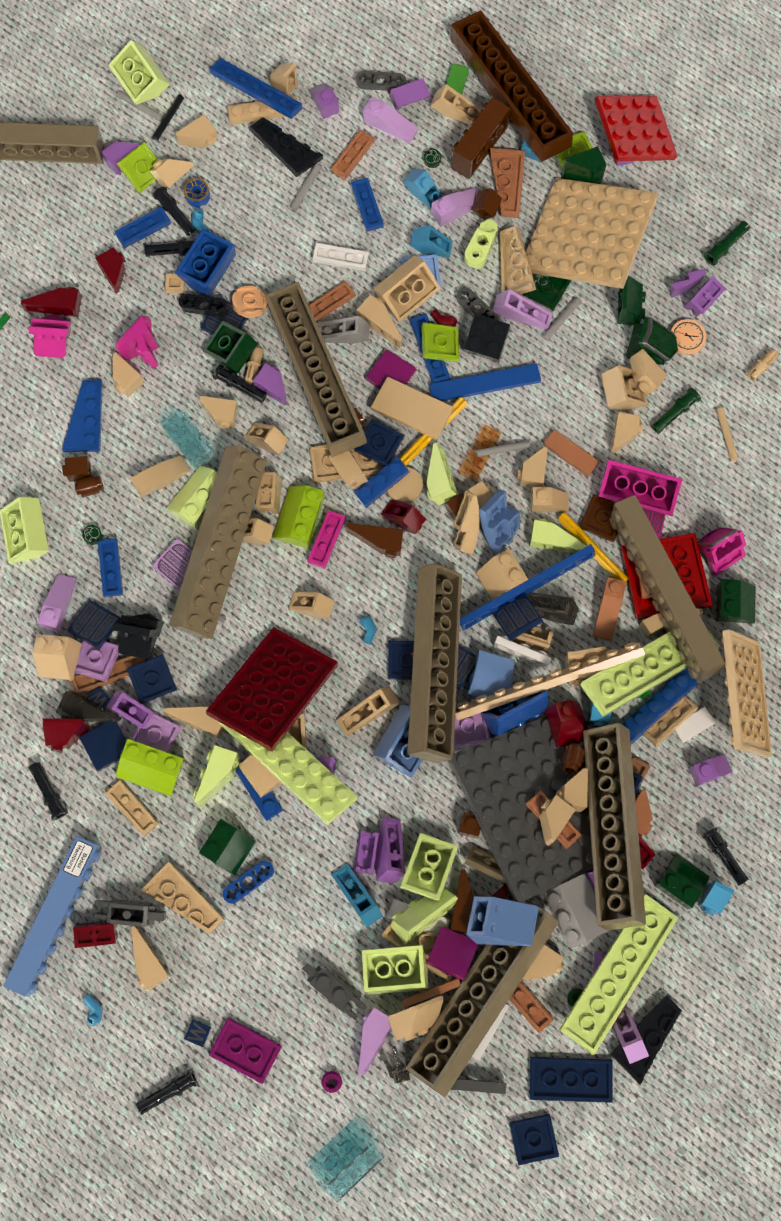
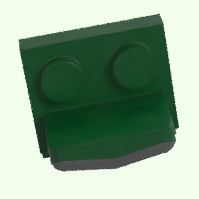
M645 317L644 324H634L626 357L630 359L631 356L644 349L657 365H665V361L671 360L678 352L676 335L653 318Z

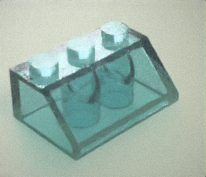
M352 1120L306 1165L323 1189L338 1203L384 1157Z

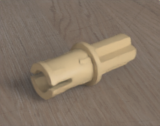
M255 347L250 361L247 363L248 370L245 381L250 384L254 383L253 380L262 367L260 363L264 350L259 347Z
M770 349L761 359H758L756 364L746 372L747 377H753L751 380L755 381L764 371H767L769 366L779 356L776 350Z

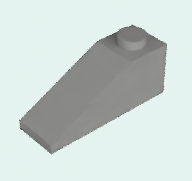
M360 316L317 323L325 343L353 344L369 341L370 324Z

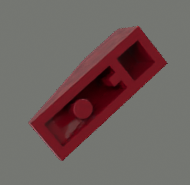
M74 287L58 288L21 300V305L26 312L78 317L82 296L79 289Z

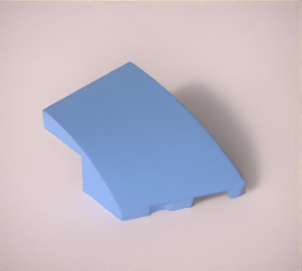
M501 489L479 509L484 535L495 556L502 553L505 544L510 545L520 527V511L507 506L506 491Z
M479 650L476 653L475 670L468 677L467 694L476 699L481 695H492L498 689L505 688L506 690L511 688L515 660Z

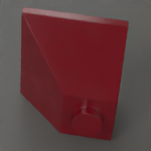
M573 700L559 702L545 710L556 748L572 743L584 742L583 731L588 730L580 703Z
M43 718L45 745L51 748L53 752H63V749H69L80 739V736L90 730V726L83 719Z

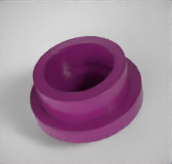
M327 1072L322 1078V1087L329 1093L337 1092L342 1086V1078L337 1072ZM330 1078H334L336 1080V1084L334 1086H330L328 1084V1080Z

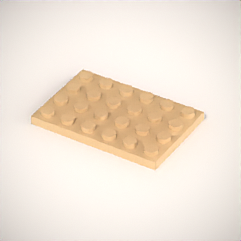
M730 629L722 631L721 644L725 653L723 657L727 673L725 683L729 692L727 703L731 712L729 716V723L732 726L733 732L731 743L736 750L761 757H772L760 642Z

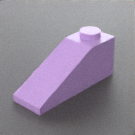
M371 97L363 110V122L408 143H411L418 131L414 124L388 104Z
M478 188L448 194L432 202L431 214L439 226L442 227L472 211V206L479 191Z
M510 289L497 295L493 308L494 312L507 319L548 330L553 315L552 312Z
M58 574L43 604L37 622L41 628L61 633L77 578Z
M625 1004L613 1026L631 1064L649 1055L629 1008Z
M375 1007L372 1010L369 1009L363 1018L365 1023L363 1024L358 1072L365 1076L392 1031L387 1015Z

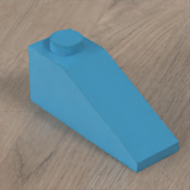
M348 863L331 874L366 928L383 917L376 903Z

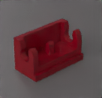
M107 921L76 924L73 927L75 948L116 944L118 934H116L117 924H110Z

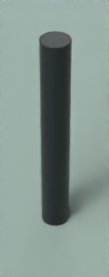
M178 94L152 136L155 140H159L183 102L184 97Z

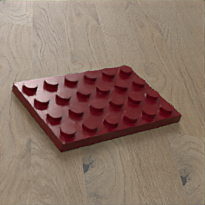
M273 627L208 707L206 714L273 752L338 667V661Z

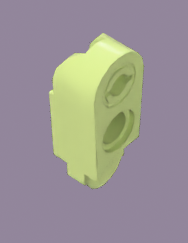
M485 220L481 222L479 228L475 231L464 255V263L469 267L482 269L485 266L498 233L495 221Z

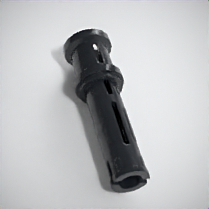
M166 187L158 188L154 192L153 198L159 201L164 211L169 212L186 236H190V233L193 234L196 228L178 208L175 198L168 194Z
M182 239L178 243L145 245L146 257L168 254L185 256L195 240L184 241Z
M222 364L216 368L213 374V379L224 382L227 387L238 389L260 403H263L267 397V393L242 380L236 372H230Z
M37 762L30 765L28 768L44 797L43 803L48 807L52 815V821L67 815L68 810L64 809L60 801V795L53 790L41 763Z
M717 827L701 837L707 840L712 848V853L719 856L737 882V885L740 886L749 878L727 848L728 843L723 841L717 832Z
M187 1070L186 1074L177 1079H171L170 1084L137 1102L136 1106L140 1114L143 1115L175 1095H183V1092L192 1086H198V1081L192 1070Z

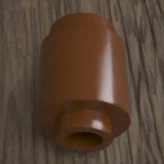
M100 475L78 479L77 484H74L77 495L81 494L82 498L98 494L101 490H104Z
M572 743L566 746L561 764L564 772L577 774L581 769L585 750L581 745Z

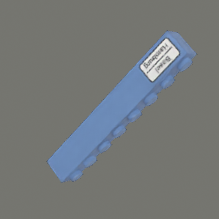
M79 836L75 837L3 987L25 997H30V994L35 993L39 985L37 980L47 969L48 964L46 961L49 956L54 954L57 948L55 942L58 936L61 937L66 929L64 924L67 918H71L74 913L75 907L73 905L76 899L79 900L83 894L84 888L82 886L85 880L88 881L93 873L91 869L93 863H97L100 859L102 851H100L101 847Z

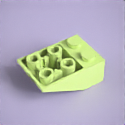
M216 745L213 750H209L207 768L202 769L200 787H196L193 794L194 803L198 807L202 808L234 778L241 760L237 752Z

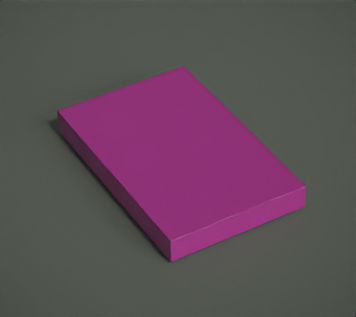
M228 1017L209 1056L263 1084L282 1046Z

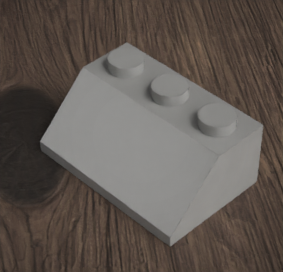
M587 873L544 893L571 949L608 932V930L597 925L595 889Z

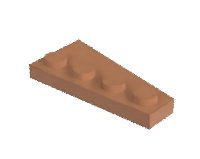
M490 148L489 152L496 191L502 198L499 205L501 217L519 218L525 151Z

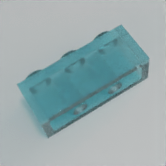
M176 410L162 420L160 424L164 432L196 470L200 465L202 466L213 458V448L207 440L204 442L201 439L202 434L197 427L193 428L189 424L191 421L188 416Z

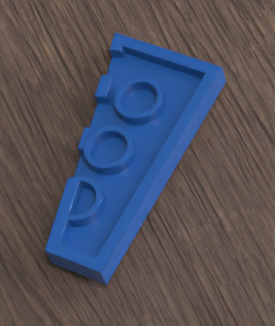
M83 380L62 448L63 452H100L102 380Z

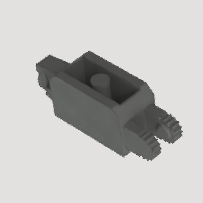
M119 899L111 901L95 900V906L108 907V913L97 912L94 913L93 918L107 920V923L147 927L149 924L154 925L155 921L166 920V911L156 910V906L153 903Z
M308 963L302 968L309 975L307 981L310 982V985L339 1010H343L354 1020L358 1016L346 1007L350 999L358 1008L363 1010L366 1007L354 997V994L324 968L318 965L314 969Z

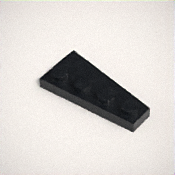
M264 117L250 126V131L296 177L323 159V154L320 152L316 153L311 150L309 145H303L298 142L293 135H287L282 132L280 127Z
M667 995L636 1026L649 1056L630 1064L621 1043L610 1053L617 1063L639 1085L644 1080L648 1069H650L653 1060L682 1011Z

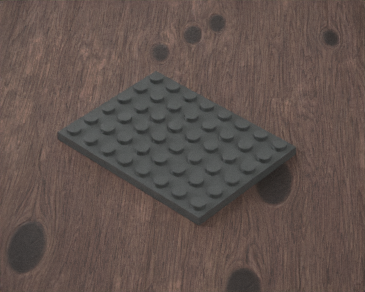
M547 716L454 753L453 758L449 761L515 902L520 903L593 870L588 791L587 808L581 812H574L569 819L581 836L567 849L557 839L549 846L545 844L541 822L526 805L540 790L551 800L556 795V792L576 775L568 774L562 770L563 766L561 764L566 746L556 748Z

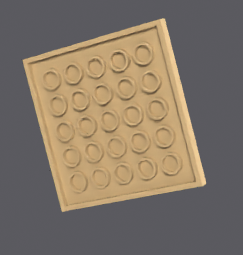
M556 178L526 251L531 272L533 274L623 289L656 205L658 192Z

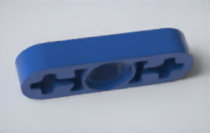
M267 861L257 864L224 889V900L230 904L239 902L272 878L274 875L273 865ZM263 865L265 867L269 866V875L262 874L259 876L262 880L258 882L256 876L252 873L256 871V874H259L262 871L261 867ZM246 877H252L254 879L253 887L245 888L243 880ZM239 883L240 887L245 891V893L242 894L241 891H239L235 894V896L237 897L236 899H228V891L230 889L232 891L238 889L236 884Z

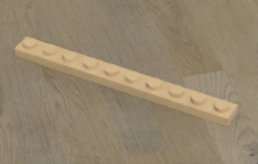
M632 642L625 645V648L609 650L600 657L596 655L589 657L585 662L572 663L563 670H552L546 676H535L529 682H518L512 688L506 690L505 688L498 689L489 696L481 695L475 701L469 703L467 701L461 702L455 710L456 718L461 720L645 655L643 647L640 643Z

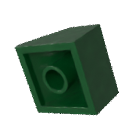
M598 146L565 158L561 178L601 184L607 164Z
M628 276L624 288H619L617 324L634 325L635 323H640L641 319L645 318V308H642V302L645 303L646 292L643 291V284Z
M222 321L203 349V352L224 367L238 374L258 343L246 332Z
M721 579L717 584L716 621L755 624L756 586L742 580Z
M220 819L199 854L235 876L256 841Z
M676 853L655 884V887L686 909H691L704 891L710 876Z

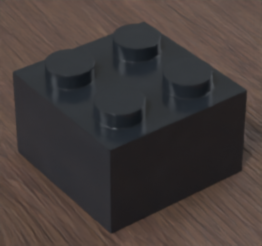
M475 313L464 346V352L499 363L511 328L510 324Z

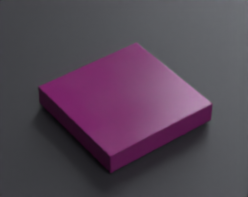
M386 349L366 376V380L379 389L382 388L387 377L407 385L416 373L417 368Z
M441 926L426 964L460 980H464L478 944L472 939Z

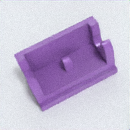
M424 78L391 89L389 97L397 111L411 103L422 99L427 100L430 98V93Z
M713 276L686 303L684 308L686 310L693 309L695 311L693 315L696 317L704 314L726 288Z
M359 832L354 872L374 874L379 833Z

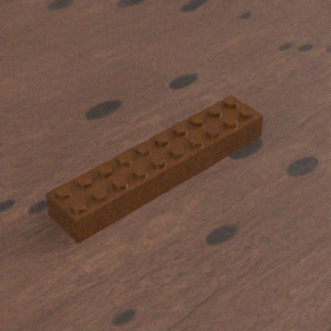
M480 10L451 24L452 42L494 99L510 107L509 119L538 159L543 162L571 148L573 132L484 13Z

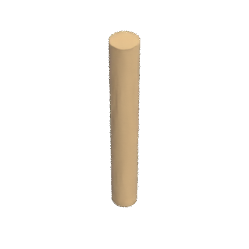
M718 408L716 411L731 462L737 461L738 456L724 408Z

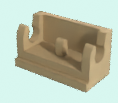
M349 451L334 457L332 455L328 457L345 484L351 489H355L368 481Z
M264 472L256 496V509L263 514H266V511H271L273 514L280 513L282 478L277 472Z
M533 627L514 638L513 642L524 643L532 648L547 652L553 631Z

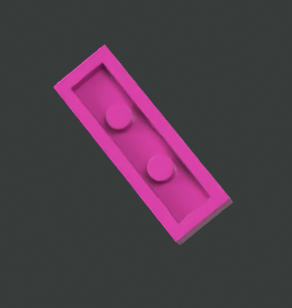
M328 510L308 557V563L326 569L346 516Z

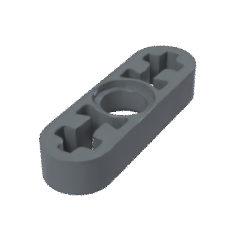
M360 71L356 75V85L360 89L391 91V89L405 85L407 81L406 77L401 73ZM382 78L386 80V83L380 85L376 81ZM397 80H401L400 85H397Z
M464 287L457 292V302L473 318L476 312L472 308L479 305L483 310L476 314L484 316L485 312H487L486 317L499 321L498 315L471 289ZM462 294L464 296L468 294V300L466 298L462 299Z
M457 1079L451 1090L506 1094L507 1083Z

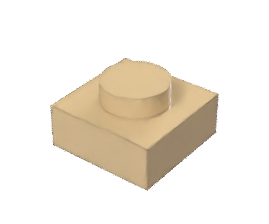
M166 273V293L184 294L185 282L176 274Z

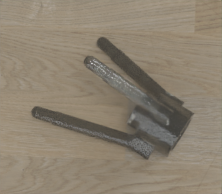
M409 1041L405 1042L406 1066L405 1063H400L396 1046L392 1047L396 1063L392 1067L381 1047L379 1054L389 1072L390 1078L394 1079V1083L410 1080V1072L405 1069L410 1062Z

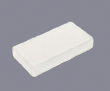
M703 707L686 719L674 732L683 744L714 725L715 721L706 707Z

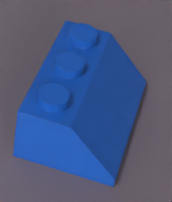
M202 229L175 271V274L194 291L210 297L236 256L235 246L233 243Z
M544 690L481 712L489 732L499 736L514 727L524 725L525 721L530 718L540 716L541 712L547 709L548 692Z

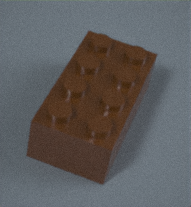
M493 97L489 103L486 102L483 105L480 115L474 117L471 123L472 126L469 130L466 129L463 132L460 142H456L452 148L453 156L451 161L454 171L468 179L472 177L489 154L490 148L495 146L508 128L510 107Z

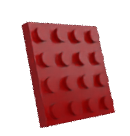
M657 96L596 97L595 103L615 162L675 160L678 157Z
M696 533L659 539L696 609L711 607L713 604ZM622 545L620 549L628 577L636 620L659 614L660 611H656L654 608L653 598L641 599L639 577L635 570L636 566L633 561L629 560L627 556L628 550L625 545Z

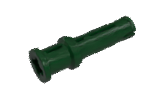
M741 221L722 241L716 242L710 251L704 253L705 260L715 266L722 256L728 254L729 248L749 231L750 226H747L748 223Z
M689 388L683 397L676 399L675 405L651 425V428L657 434H660L680 414L688 412L695 402L701 400L698 392L693 388Z

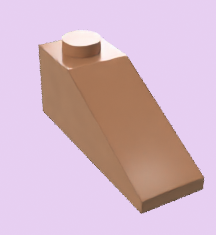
M607 578L592 637L608 641L612 640L624 596L626 581Z

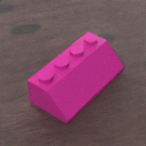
M608 460L598 497L619 502L636 495L643 509L673 516L683 479Z

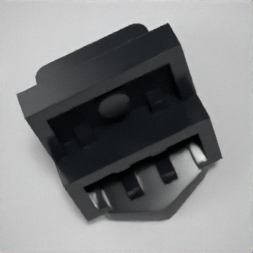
M151 614L121 615L120 623H113L112 628L113 631H118V635L121 636L118 652L122 655L143 659L150 658L164 622Z

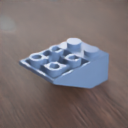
M474 896L466 935L476 944L532 946L539 907L496 897Z

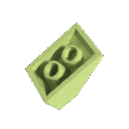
M420 833L400 888L439 901L458 846Z

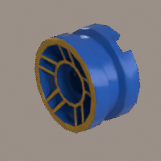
M195 178L186 183L184 194L189 205L200 207L209 202L210 191L208 184L204 180Z

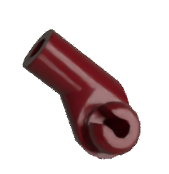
M437 309L433 310L430 314L439 325L454 327L457 325V319L454 316L442 315Z

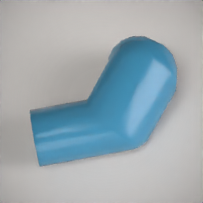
M196 209L192 214V225L199 232L202 229L210 231L203 224L204 212L201 209Z
M362 616L359 623L366 630L362 642L371 645L377 628L370 616Z
M89 994L83 1002L90 1008L87 1023L90 1026H94L100 1023L103 1008Z

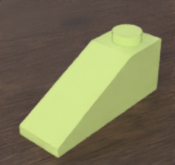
M436 442L433 444L428 471L427 495L431 501L441 505L456 497L458 493L445 451Z
M546 519L534 520L530 547L572 554L587 547L556 524Z

